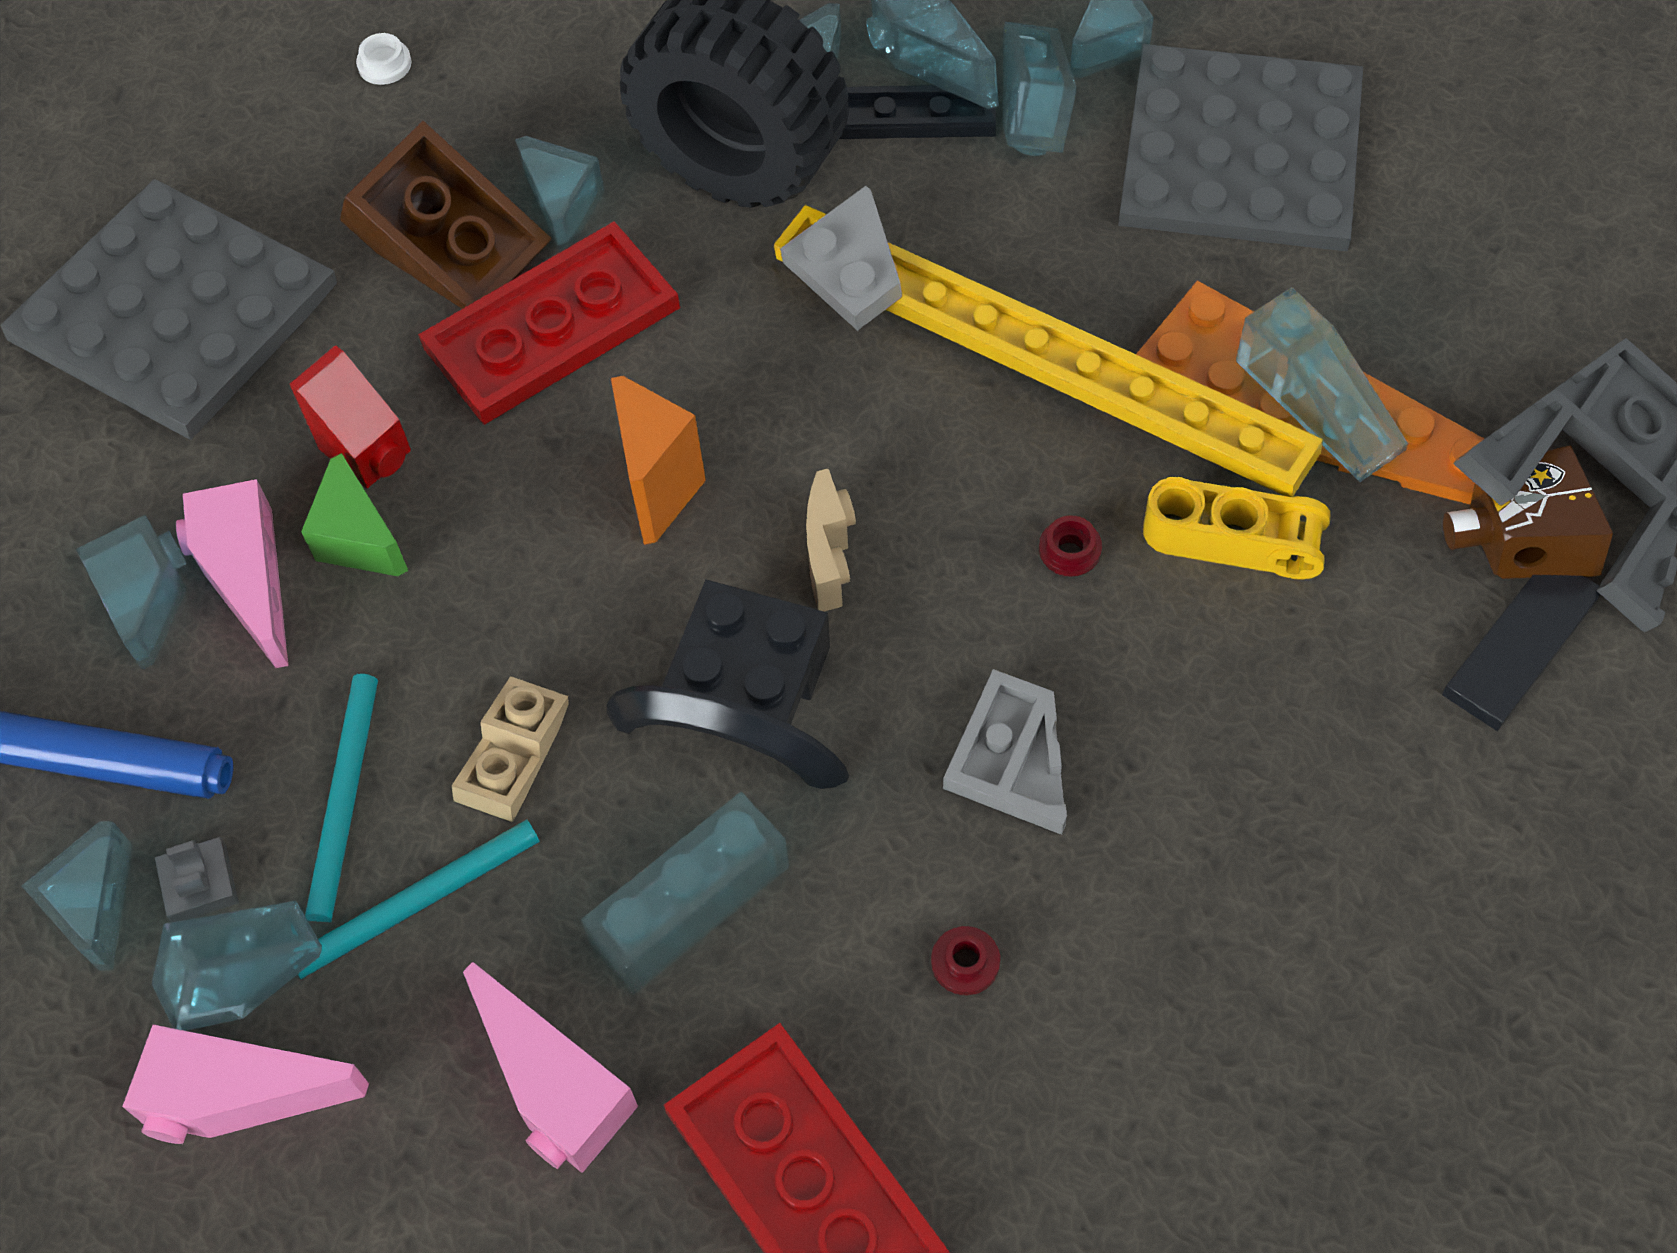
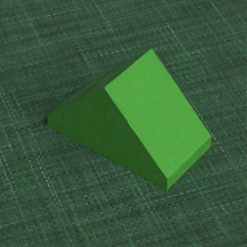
M342 453L331 458L301 531L315 561L399 576L407 572L408 568L396 540Z

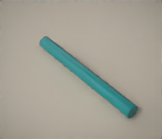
M356 674L352 678L305 913V919L308 921L332 922L378 686V679L368 674Z
M526 819L288 955V958L300 979H303L540 841L531 824Z

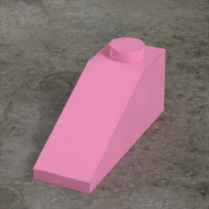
M257 479L184 493L185 519L176 521L177 538L182 553L185 556L193 555L203 574L275 668L288 666L272 508Z
M472 962L463 973L518 1111L528 1128L532 1131L531 1135L525 1140L526 1143L554 1168L558 1169L567 1160L583 1173L637 1109L638 1105L631 1088Z
M152 1025L122 1107L144 1124L141 1131L143 1134L160 1141L183 1144L187 1133L212 1138L365 1097L369 1083L354 1064Z

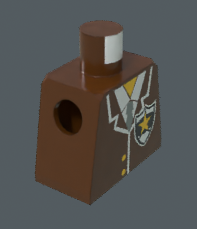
M1571 446L1547 451L1518 494L1502 506L1477 484H1474L1470 509L1446 512L1443 517V531L1448 547L1454 550L1482 545L1493 573L1502 579L1531 578L1532 575L1599 576L1602 574L1613 536L1610 525Z

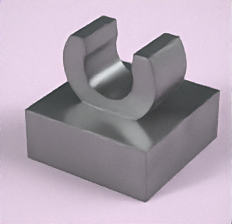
M221 837L198 844L192 840L167 848V854L155 857L166 916L173 924L239 903L227 847Z

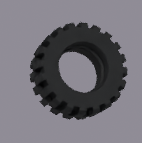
M667 0L640 33L622 60L620 68V94L622 104L627 105L626 117L631 127L638 129L641 133L640 142L648 152L654 151L662 159L660 164L671 174L674 171L686 179L685 184L696 191L703 189L712 193V198L724 203L734 200L738 202L740 207L749 208L757 207L761 204L763 207L773 206L793 199L801 194L811 182L843 134L842 130L847 124L849 115L845 77L838 76L840 64L833 51L827 52L822 46L823 37L813 26L808 29L798 19L800 14L790 6L786 5L782 8L771 0Z

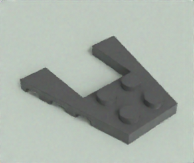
M1625 338L1464 453L1453 464L1502 506L1518 494L1561 430L1567 433L1650 507L1596 590L1645 633L1662 623L1665 611L1660 609L1664 589L1673 584L1677 571V558L1674 557L1677 545V382Z

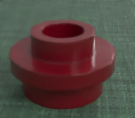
M1069 515L1056 519L1046 527L1040 537V557L1047 568L1059 575L1073 577L1088 573L1097 565L1101 557L1102 541L1099 533L1089 521L1079 516ZM1065 543H1074L1080 547L1081 551L1067 553L1060 550L1059 547Z
M970 926L952 928L942 934L933 947L931 955L932 971L940 985L952 993L959 995L980 993L991 986L999 973L1000 953L998 946L991 936L978 928ZM968 949L976 953L979 960L971 967H961L955 963L953 956L960 950Z

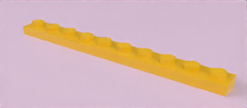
M805 205L774 243L776 259L783 262L780 248L826 214ZM888 242L902 292V297L886 309L895 315L1284 496H1294L1321 454L1322 438Z

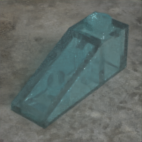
M871 0L873 17L867 18L869 38L873 47L876 50L882 49L895 68L987 109L999 106L996 59L950 0Z
M1005 21L1003 31V128L1007 145L1013 146L1021 153L1033 156L1044 155L1047 151L1063 153L1077 87L1059 30L1057 28Z
M1293 287L1245 317L1236 362L1309 433L1322 438V446L1359 482L1406 451L1408 446L1407 440L1335 327Z

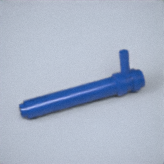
M0 711V764L206 799L213 797L214 794H224L231 784L233 760L230 756L223 755L222 750L218 747Z

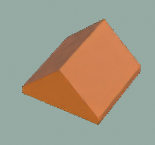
M625 376L611 378L643 543L644 545L655 543L706 481L696 417L691 412Z

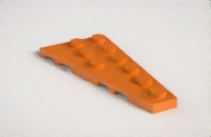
M1198 280L1136 354L1322 438L1321 454L1316 461L1339 466L1338 471L1361 476L1363 472L1398 481L1401 487L1471 504L1475 483L1453 463L1464 453L1483 441L1484 438Z

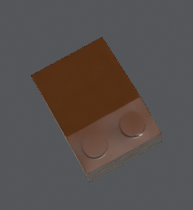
M424 121L416 126L345 196L340 221L377 254L461 309L515 279L552 240L545 231Z

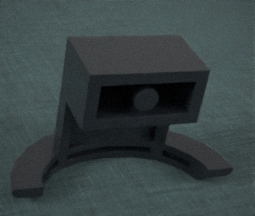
M706 579L663 685L631 686L616 691L607 702V714L615 728L621 732L630 734L635 728L647 725H663L715 735L745 745L776 759L797 773L809 786L819 789L837 787L847 782L849 778L846 766L831 750L812 736L791 725L800 699L811 700L830 649L828 612Z

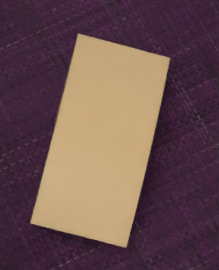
M829 469L816 472L809 496L806 523L813 594L818 610L824 612L843 607L841 585L850 582L849 569L843 550L848 549L847 527L856 524L854 509L848 491L846 489L836 491Z
M510 676L481 720L482 739L452 784L453 800L513 822L559 731L569 705L568 696Z

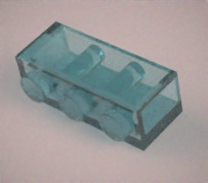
M742 792L738 793L581 919L591 947L634 995L789 868L785 837Z

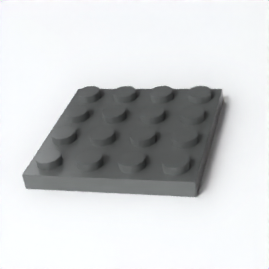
M1143 44L1118 226L1348 251L1352 232L1363 66Z
M154 179L0 326L7 341L185 438L192 440L310 316L337 284L334 270Z

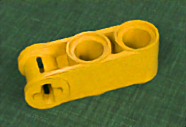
M1168 477L1156 483L1149 493L1143 523V535L1152 548L1164 554L1273 572L1282 577L1303 580L1314 578L1324 570V555L1320 551L1322 531L1326 530L1329 526L1331 516L1330 510L1325 504L1309 497H1288L1257 492L1244 487H1227L1191 481L1182 477ZM1174 514L1180 516L1182 520H1172L1164 515ZM1302 515L1306 517V522H1300ZM1226 525H1237L1245 530H1234ZM1291 555H1298L1297 560L1293 561Z

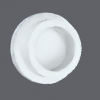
M378 33L367 37L360 44L356 59L361 77L372 84L378 85L394 83L403 78L410 70L412 62L408 48L396 36L388 33Z

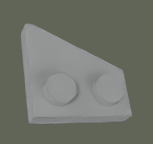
M867 186L861 188L780 248L783 263L857 331L902 297L900 280L872 192Z
M993 669L945 773L943 789L1062 835L1066 826L1067 810L1066 804H1064L1062 789V763L1060 745L1057 741L1054 691Z

